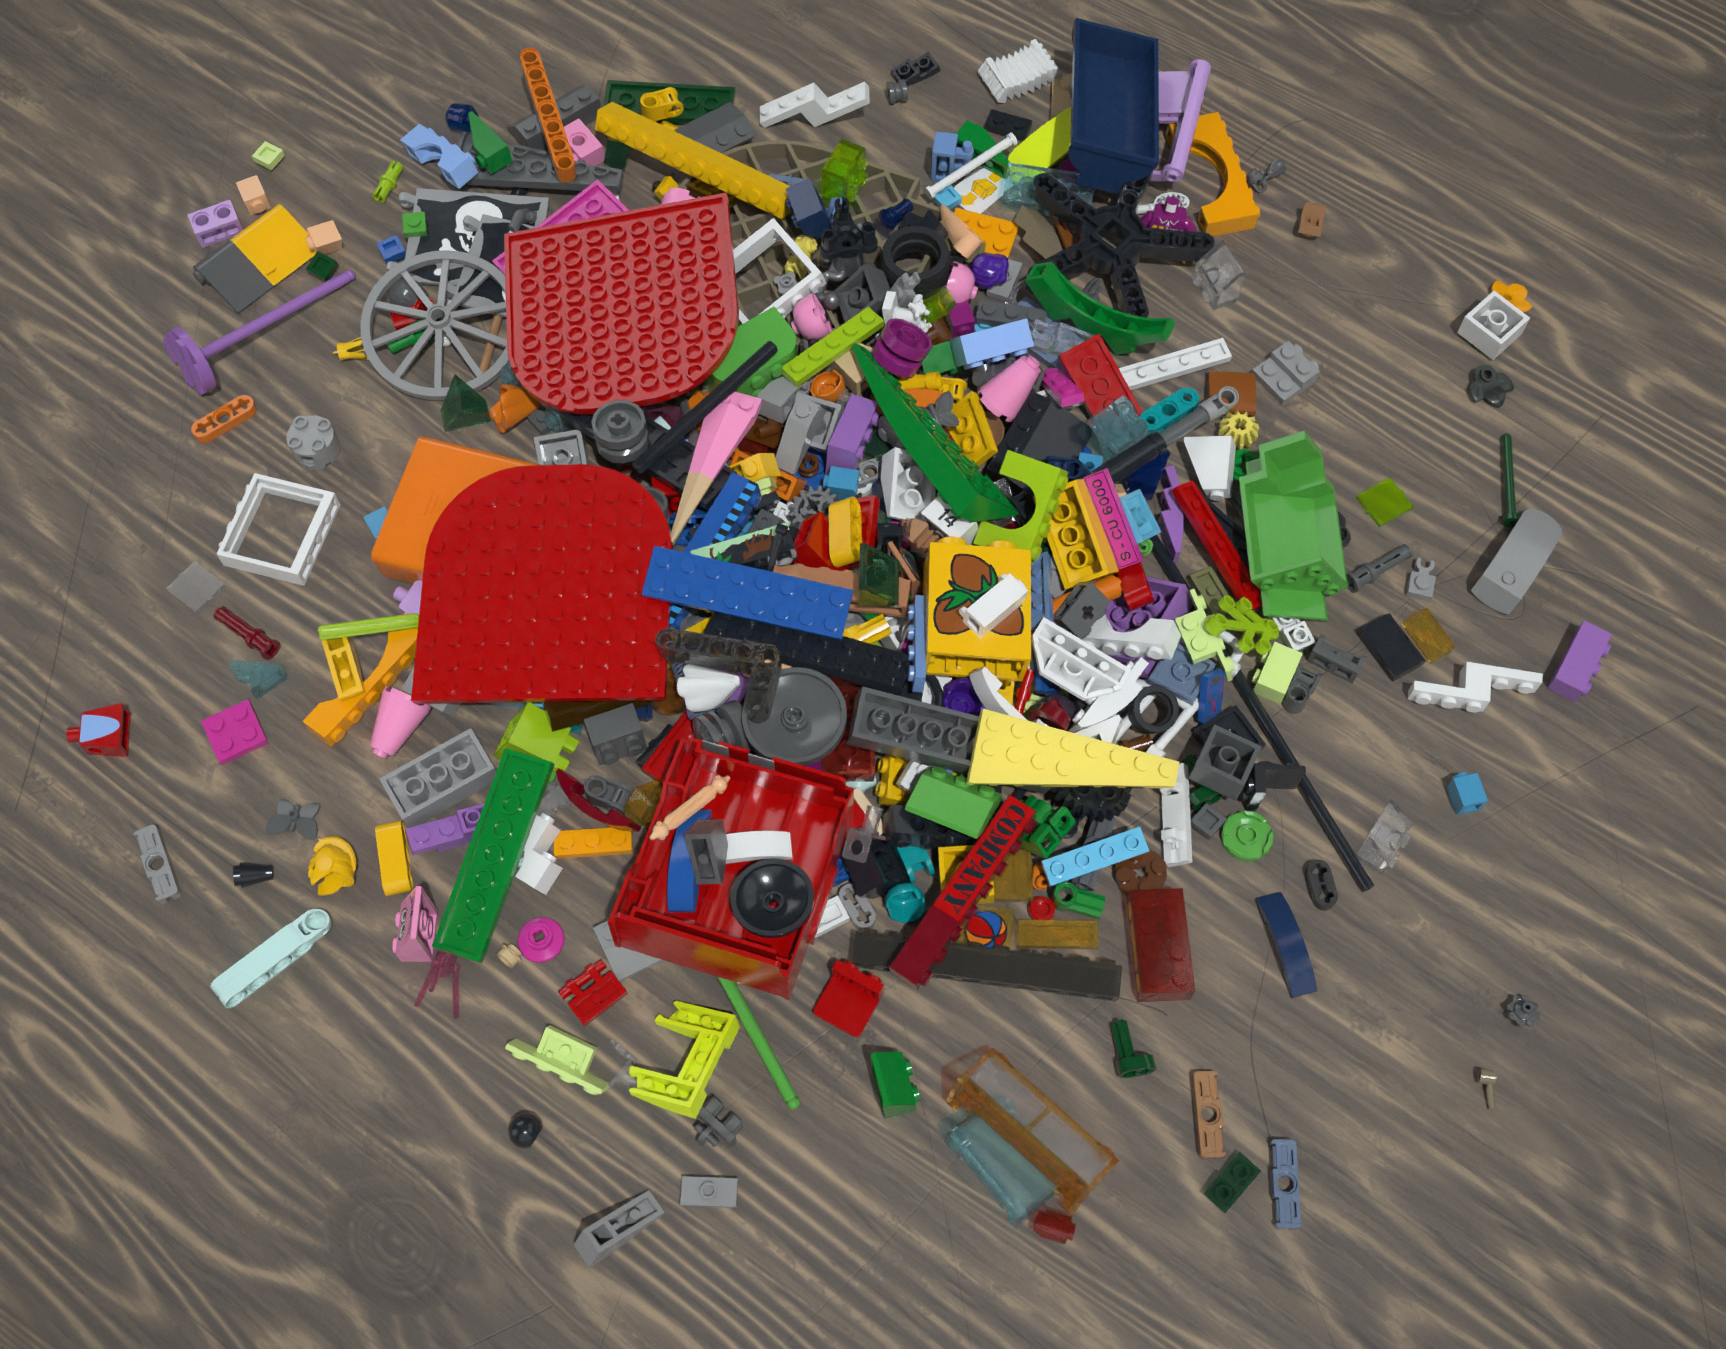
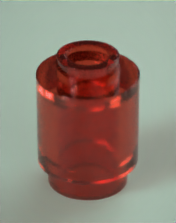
M1049 1209L1045 1211L1038 1210L1033 1232L1038 1233L1041 1238L1065 1245L1067 1239L1072 1241L1076 1224L1071 1222L1072 1216Z

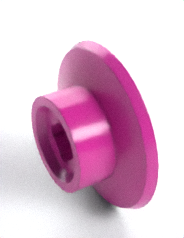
M534 918L521 928L517 938L518 949L529 961L537 963L547 962L555 958L562 950L565 940L564 931L560 924L551 918ZM541 933L544 934L545 939L536 942L535 937L541 935Z

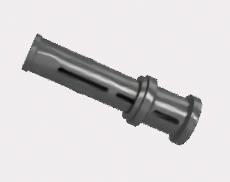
M1403 544L1376 561L1363 563L1356 571L1347 572L1348 589L1356 593L1365 584L1374 583L1380 574L1413 556L1411 548L1407 544Z

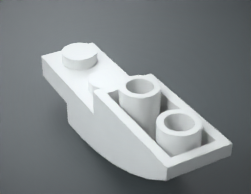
M1142 657L1135 662L1130 660L1125 666L1130 668L1131 672L1122 689L1118 692L1086 700L1087 707L1084 711L1080 709L1071 720L1074 724L1069 731L1076 733L1109 719L1126 707L1143 689L1135 681L1149 663Z

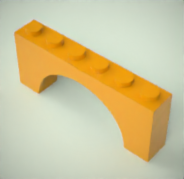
M1219 112L1199 115L1190 153L1210 162L1217 169L1224 183L1222 195L1214 202L1201 206L1198 217L1201 231L1217 236L1253 229L1256 226L1257 219L1260 217V209L1258 205H1255L1253 191L1251 188H1248L1246 183V174L1244 170H1241L1239 156L1233 150L1232 138L1227 135L1226 123L1224 120H1221ZM1168 123L1165 136L1170 149L1177 128L1176 123Z

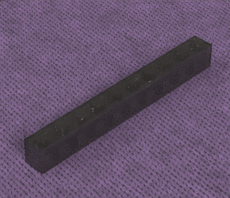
M863 928L862 932L856 931L852 963L861 969L890 972V965L909 938L904 937V934L900 932H888V935L878 934L877 930ZM953 941L950 942L946 948L949 952L940 965L936 963L931 970L933 973L932 978L1115 1002L1120 997L1122 965H1116V961L1110 959H1100V962L1089 961V957L1073 956V959L1063 958V954L1056 952H1047L1046 956L1038 955L1032 949H1020V952L1009 951V947L995 945L994 949L984 948L983 944L978 942H968L967 945L957 944V941L955 943Z

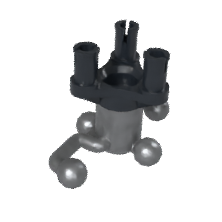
M842 197V204H840V198L835 200L833 229L826 228L822 230V243L819 247L820 252L817 255L819 266L830 268L829 271L822 273L826 284L815 295L826 308L832 310L838 308L841 299L838 293L834 291L824 294L829 280L842 281L845 277L852 276L864 264L877 268L871 262L862 264V253L871 254L877 250L876 226L872 222L865 221L855 224L849 212V200Z

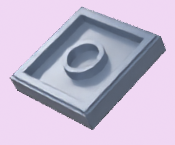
M1178 644L1172 660L1160 659L1150 675L1148 683L1164 686L1172 691L1176 698L1193 706L1200 694L1201 675L1213 671L1217 663L1207 659L1193 664L1187 648Z

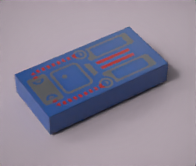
M1219 668L1201 675L1197 721L1201 723H1206L1221 714L1225 671Z

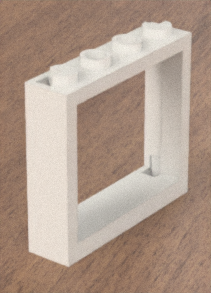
M773 218L733 250L735 274L777 240L781 239L810 272L807 277L763 311L765 312L775 307L785 319L799 300L812 293H818L819 289L826 284V281L820 270ZM739 309V323L742 325L749 320Z
M254 473L250 484L246 485V492L242 501L237 504L233 520L227 525V533L223 541L218 545L217 556L224 566L304 586L341 504L334 492ZM265 493L318 506L291 568L236 555Z

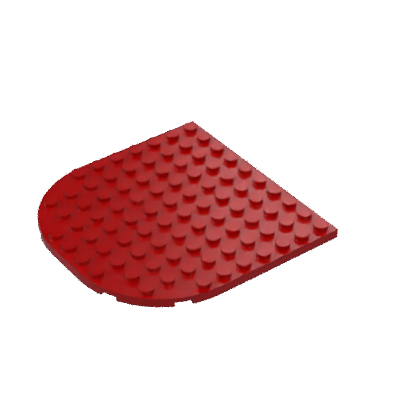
M727 192L504 234L508 357L510 365L523 388L532 397L546 406L568 413L594 414L599 407L616 400L630 401L638 406L664 402L678 397L702 383L719 367L730 351L738 329L739 307Z
M585 464L529 465L503 469L477 480L460 492L448 504L436 521L426 547L411 701L414 704L666 700L671 603L642 596L654 546L673 550L672 537L667 520L654 497L637 481L623 473L602 466Z

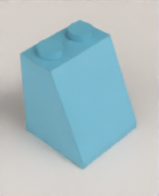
M1140 489L1119 498L1137 544L1162 532Z

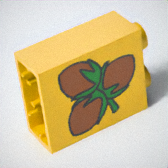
M944 537L938 540V542H930L923 567V595L925 596L926 675L970 678L969 675L972 671L985 666L998 680L1022 682L1031 661V550L1017 549L1016 545L1009 541H994L987 546L967 545V542L959 537ZM1003 573L1006 575L1011 574L1015 579L1021 580L1028 590L1025 601L980 639L962 622L963 617L960 615L959 609L963 606L969 608L1000 582V575Z

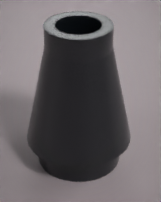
M240 862V865H234V885L245 888L264 881L273 880L272 864L262 865Z

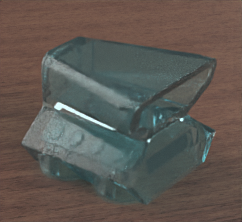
M1124 394L1086 421L1095 434L1105 462L1151 434L1147 423L1140 419L1134 410L1133 403L1126 399Z

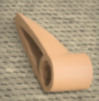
M942 204L940 207L943 226L948 231V237L953 243V247L969 259L983 240L947 206Z

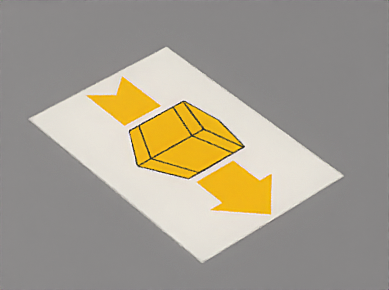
M979 166L957 184L954 189L962 197V203L959 204L965 210L981 214L1016 185L1017 182L1011 179L1010 176L1008 180H1005Z

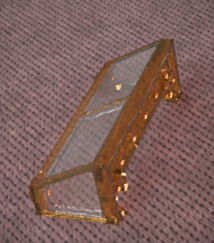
M993 1048L956 1080L946 1100V1103L955 1111L960 1106L967 1107L965 1112L968 1115L974 1111L1057 1187L1054 1193L1057 1196L1062 1193L1065 1202L1061 1207L1071 1216L1088 1199L1119 1161L1111 1149L1102 1146L1013 1067L1005 1055L998 1053Z

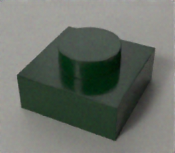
M317 251L307 266L306 271L326 282L339 264L336 260Z

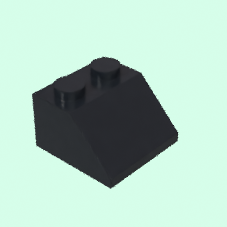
M863 836L841 850L843 866L850 873L853 880V889L861 898L875 899L887 895L889 889L897 884L909 883L892 845H886L885 839Z

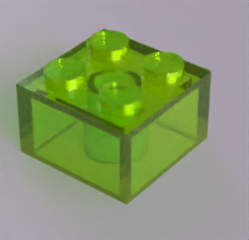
M844 139L840 140L821 170L823 201L830 203V200L834 197L847 198L849 204L855 201L860 186L865 185L868 177L866 173L868 163L866 148Z

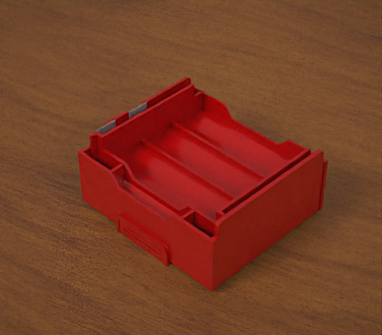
M681 738L663 782L660 802L636 862L627 872L608 920L615 947H623L790 1000L809 942L811 945H814L815 935L835 877L838 876V867L836 865L853 818L854 788L846 786V779L841 776L776 757H772V760L750 754L749 749L721 741L715 744L692 738V740ZM717 775L730 777L727 788L722 794L717 792L716 797L700 810H711V820L723 819L726 834L750 831L790 832L793 859L786 861L799 866L811 880L814 890L812 912L799 929L786 936L778 938L756 936L739 924L732 910L731 892L736 879L747 867L765 859L726 864L722 884H698L700 888L695 913L668 911V871L677 828L669 830V834L664 840L658 838L651 840L649 837L653 832L654 825L658 821L663 823L665 817L702 788L711 785ZM772 903L769 907L774 909L777 908L779 904Z

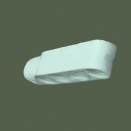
M321 909L308 910L219 975L211 983L210 987L216 996L219 997L224 1007L232 1008L238 1005L308 952L313 944L330 930L332 926L330 916Z

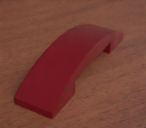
M558 768L556 775L561 788L570 801L583 813L618 830L639 832L642 827L613 808L608 815L582 796L585 792L583 783L571 774Z

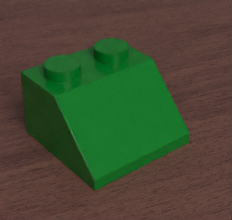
M902 1052L871 1053L870 1067L884 1119L916 1111V1102H920V1096L917 1086H911L909 1076L913 1075L910 1060H904Z

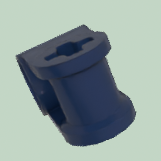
M1058 456L1046 457L1047 464L1068 472V483L1080 479L1091 472L1079 459ZM1080 468V472L1076 476H1073L1074 471Z

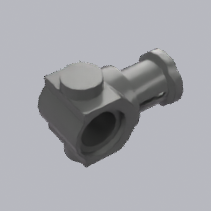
M1010 357L1001 364L993 362L972 369V381L977 386L978 391L984 384L1017 360L1014 357Z

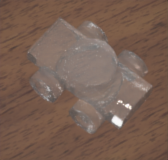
M555 783L547 786L546 790L549 794L543 795L538 809L539 814L543 812L551 818L557 814V809L560 807L563 809L570 803L561 785L557 787Z

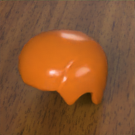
M836 370L823 372L816 375L811 382L810 392L813 397L835 403L845 393V381Z

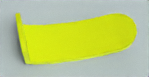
M1071 107L1042 125L1011 152L1008 157L1011 163L1009 175L1011 179L1020 184L1032 183L1038 174L1045 173L1069 153Z

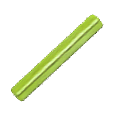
M418 613L320 625L318 626V633L321 640L417 628L419 615Z

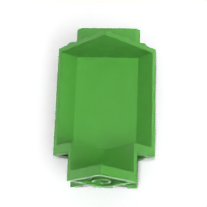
M1305 431L1259 445L1260 458L1245 462L1247 475L1239 477L1250 578L1261 591L1263 616L1328 621L1325 595H1335L1342 590L1348 589L1335 488L1325 475L1322 450Z

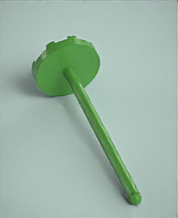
M717 977L785 1103L787 1102L788 1108L792 1110L798 1108L800 1100L797 1098L796 1092L736 982Z

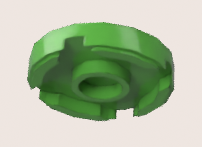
M1245 810L1228 817L1222 827L1221 841L1229 855L1237 860L1251 862L1257 861L1267 854L1273 844L1274 834L1265 817L1257 812Z

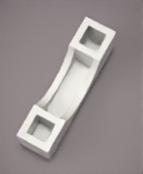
M1104 615L1093 624L1090 634L1081 640L1108 655L1172 660L1181 634L1174 620L1150 618L1142 627L1134 631L1117 632L1113 630L1108 618Z

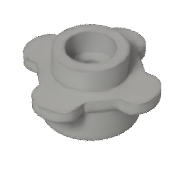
M788 272L783 276H776L774 278V283L778 285V292L781 295H784L798 284L793 272Z

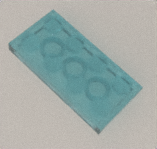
M1008 162L1002 204L1022 207L1023 205L1032 209L1048 211L1034 201L1031 196L1034 178L1038 174L1045 173L1052 176L1092 206L1094 188L1076 184V172Z

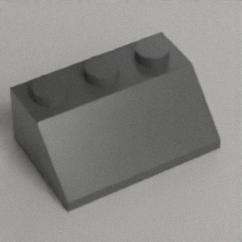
M731 102L674 130L720 153L746 145L756 135L745 114Z

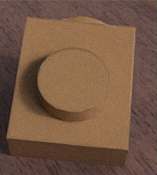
M1305 202L1299 221L1298 233H1302L1306 237H1320L1326 205Z

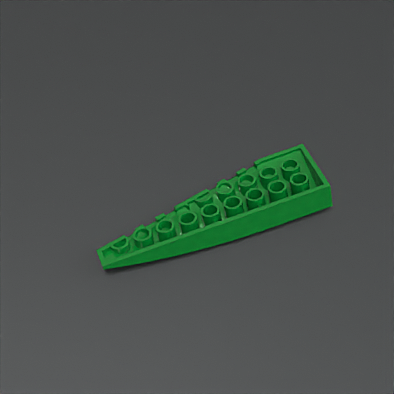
M854 343L852 347L859 365L885 417L908 453L939 491L938 497L951 506L950 512L957 519L962 520L963 518L970 522L1015 517L1019 512L987 475L983 476L977 471L980 467L973 460L962 454L964 450L948 438L950 435L925 409L922 408L921 410L915 404L917 400L900 388L902 384L891 374L887 373L888 370L875 360L870 350Z

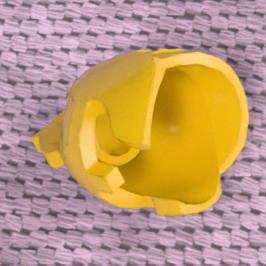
M333 836L318 839L319 842L314 847L315 854L310 859L308 867V877L310 878L311 885L314 886L324 877V881L318 884V895L334 894L342 887L354 885L356 857L349 843L342 838Z

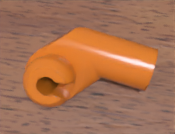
M1041 861L1032 867L1031 883L1037 890L1046 889L1049 885Z

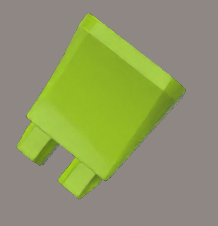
M527 702L510 720L493 757L501 760L504 749L507 748L551 761L555 764L553 768L555 772L558 768L565 771L570 760L560 755V751L563 750L571 755L577 748L579 740L569 734L570 727L552 732L545 711L533 703Z

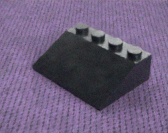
M1031 391L999 446L998 452L987 468V476L994 483L1018 494L1027 484L999 473L1007 450L1044 463H1048L1046 462L1047 456L1079 459V454L1083 452L1094 429L1053 400Z

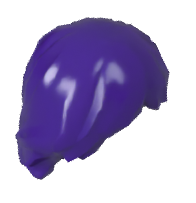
M982 253L975 256L972 260L970 270L974 274V285L976 287L990 289L994 288L997 284L1007 281L1009 262L1005 255Z
M957 678L945 687L943 693L944 708L975 716H980V711L986 709L969 679Z

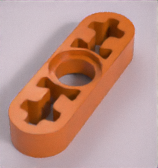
M238 396L194 422L191 431L198 442L208 443L253 417L257 407L250 396ZM246 405L248 408L243 409L242 406ZM221 416H230V419L227 422H218ZM205 429L207 432L202 433L201 430Z

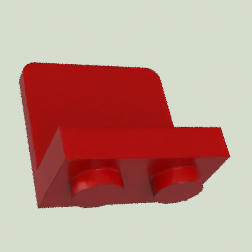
M836 960L832 967V978L814 1007L813 1013L817 1018L858 1038L863 1033L884 995V984L881 983L882 980L871 973L865 975L858 971L859 968L849 961H844L843 963Z

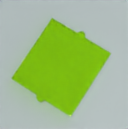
M1391 478L1356 496L1358 502L1366 510L1365 514L1370 515L1378 527L1405 514L1414 507L1404 495V490H1400Z

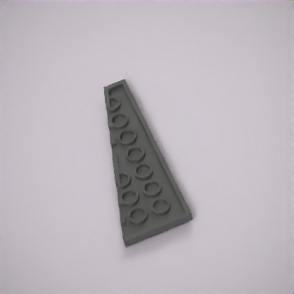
M462 131L457 146L462 152H468L475 159L477 155L472 136L468 135L466 131ZM508 145L513 162L493 174H490L485 168L481 169L475 163L474 165L479 173L464 184L583 191L598 179L610 192L620 193L624 174L623 170L604 165L591 166L587 165L584 160L578 159L575 162L576 178L572 182L564 183L557 178L551 157L547 154V151L523 145Z

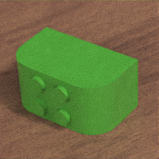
M775 307L738 326L735 340L723 362L702 383L708 391L712 392L767 341H772L777 346V353L734 390L738 393L757 397L758 393L771 381L783 376V365L797 356V342L794 330Z

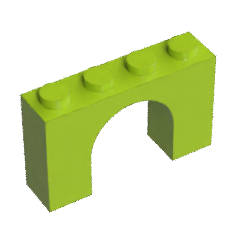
M1007 450L999 473L1026 483L1032 489L1036 498L1034 515L1027 524L1017 529H1005L992 523L981 521L973 543L979 546H987L994 541L1012 542L1016 545L1017 549L1031 550V565H1034V562L1041 555L1042 548L1040 546L1043 538H1046L1049 534L1051 527L1049 522L1052 514H1055L1058 510L1060 493L1067 486L1068 472Z

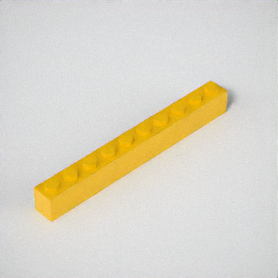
M614 102L598 109L595 130L780 219L791 213L785 199L789 198L786 188L791 186Z

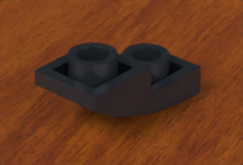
M929 52L913 62L907 59L891 70L897 81L905 80L906 86L916 84L941 71L939 65Z

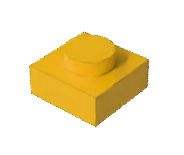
M666 176L654 193L662 202L664 194L668 193L670 188H678V184L671 176Z

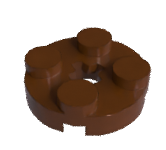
M1150 849L1147 853L1116 863L1114 877L1117 886L1124 895L1132 899L1143 900V898L1154 897L1162 890L1166 882L1167 864L1156 852ZM1142 868L1145 870L1147 877L1142 876L1138 879L1136 878V872L1133 870Z

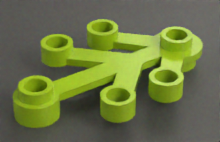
M1225 595L1218 601L1219 607L1236 620H1228L1224 615L1217 613L1212 614L1204 622L1206 630L1213 636H1219L1225 630L1244 631L1242 638L1237 642L1238 648L1244 653H1248L1255 647L1259 654L1265 655L1272 649L1269 641L1276 640L1279 637L1278 625L1273 620L1262 619L1251 610L1252 604L1245 597H1242L1235 603L1233 598ZM1257 633L1260 639L1254 644L1253 637Z

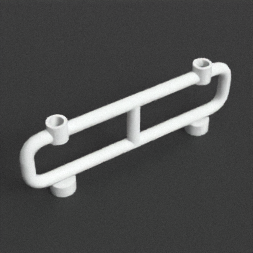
M1225 630L1220 636L1224 642L1233 648V654L1230 658L1235 668L1234 671H1231L1232 677H1234L1241 668L1238 662L1242 658L1243 652L1237 646L1239 640ZM1181 636L1178 643L1186 647ZM1148 695L1142 699L1140 713L1148 707L1157 695ZM1199 696L1193 706L1177 698L1179 707L1183 709L1182 713L1178 716L1175 724L1165 731L1156 743L1149 747L1146 753L1165 757L1166 752L1163 749L1198 710ZM1128 714L1124 719L1121 718L1122 726L1115 744L1132 725Z

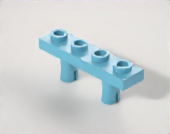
M1137 827L1043 860L1041 865L1049 887L1142 855L1149 852L1141 828Z

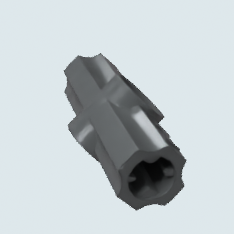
M1095 817L1090 824L1083 846L1111 837L1116 818L1113 817L1112 821H1109L1105 817L1104 821L1100 823L1097 817ZM1100 869L1074 878L1071 884L1085 891H1093Z

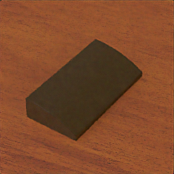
M650 700L542 702L552 732L585 723L584 719L633 703L634 708L651 704Z

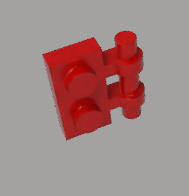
M602 959L593 965L590 963L584 968L585 971L575 979L570 978L565 982L566 986L558 991L563 1000L571 994L575 996L568 1003V1006L584 1027L628 994L611 971L601 977L599 973L607 968ZM592 979L595 983L582 992L580 988Z

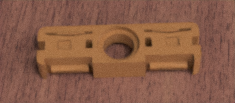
M1197 1071L1192 1076L1199 1158L1202 1160H1208L1209 1158L1222 1159L1226 1152H1222L1223 1117L1221 1100H1217L1218 1073L1216 1071ZM1204 1108L1214 1110L1216 1113V1120L1214 1122L1203 1120L1201 1111Z

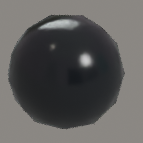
M530 1113L517 1115L508 1127L510 1141L516 1147L522 1149L530 1148L543 1128L541 1120L536 1115Z

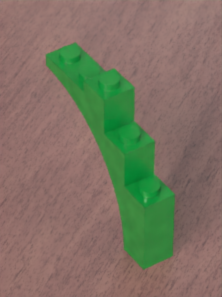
M1052 261L1034 264L1025 279V282L1052 321L1071 318L1084 338L1093 337L1097 334L1102 335L1115 355L1133 353L1137 345L1167 341L1175 326L1172 318L1134 316L1099 303L1066 279Z

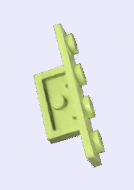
M1193 588L1189 592L1196 611L1175 619L1178 630L1193 664L1217 656L1222 670L1225 671L1227 681L1233 680L1231 671L1235 670L1230 656L1225 657L1222 650L1225 649V645L1221 636H1213L1206 630L1204 622L1211 615L1206 616L1204 609L1207 606L1202 594L1197 596Z
M551 1025L545 1028L538 1048L519 1039L508 1042L505 1049L512 1052L515 1058L521 1060L528 1059L536 1063L535 1066L538 1069L557 1073L560 1075L559 1078L568 1083L575 1082L583 1086V1089L590 1094H602L610 1087V1083L588 1073L597 1047Z

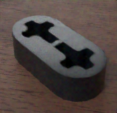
M1314 860L1305 871L1308 889L1313 905L1319 910L1327 911L1337 902L1338 893L1330 866L1325 861ZM1315 868H1318L1319 872H1324L1321 876V882L1318 875L1313 874ZM1322 888L1325 896L1331 897L1327 903H1325L1324 899H1319L1322 894Z

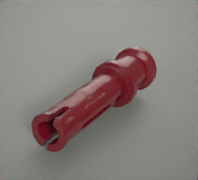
M225 606L216 609L213 615L214 619L243 638L247 647L256 649L261 653L262 658L269 660L278 653L280 649L279 641L270 639L262 629L253 628Z

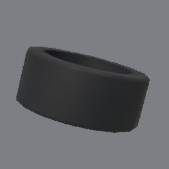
M1152 685L1144 687L1128 704L1127 712L1130 722L1136 729L1142 733L1155 734L1167 731L1175 724L1179 714V705L1172 691L1164 686ZM1148 695H1157L1165 703L1166 717L1159 724H1148L1141 716L1140 703Z

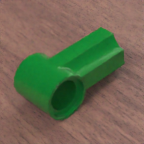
M1069 882L1058 884L1051 896L1056 910L1063 912L1072 911L1098 920L1101 917L1106 898L1105 896L1076 888ZM1058 893H1067L1071 900L1068 902L1062 901Z

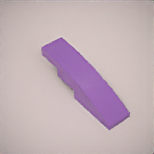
M1172 465L1164 468L1162 476L1165 489H1163L1160 498L1163 511L1160 513L1158 525L1162 531L1161 534L1167 551L1174 563H1177L1183 537V510L1171 492L1176 486L1180 485L1175 467Z

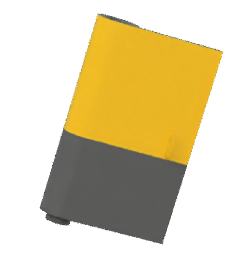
M278 204L194 265L193 275L200 284H211L226 302L240 314L312 260L315 253L313 250L310 251L306 245L305 237H307V232L282 205Z

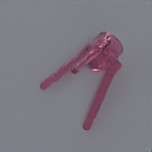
M446 951L436 952L435 959L431 963L428 975L414 1003L415 1007H419L428 987L429 992L434 991L439 977L448 978L452 974L453 1018L457 1019L459 1017V970L461 965L456 964L457 956Z

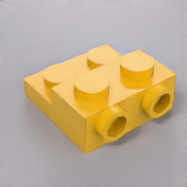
M888 754L880 758L877 770L882 775L881 781L877 783L875 795L879 796V804L890 807L892 804L906 806L911 795L899 787L896 782L910 760Z

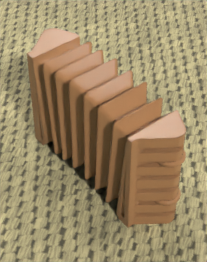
M906 518L900 522L904 533L902 541L905 542L904 546L911 547L910 552H916V557L923 558L924 564L930 542H938L939 535H933L934 530H928L929 525L926 522L915 518Z

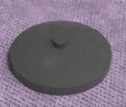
M792 667L772 672L754 685L743 705L742 724L747 741L761 757L772 760V757L806 766L825 758L838 746L846 730L847 710L841 691L831 679L812 669Z

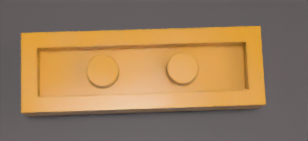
M612 827L560 831L554 840V857L557 859L633 854L632 832Z

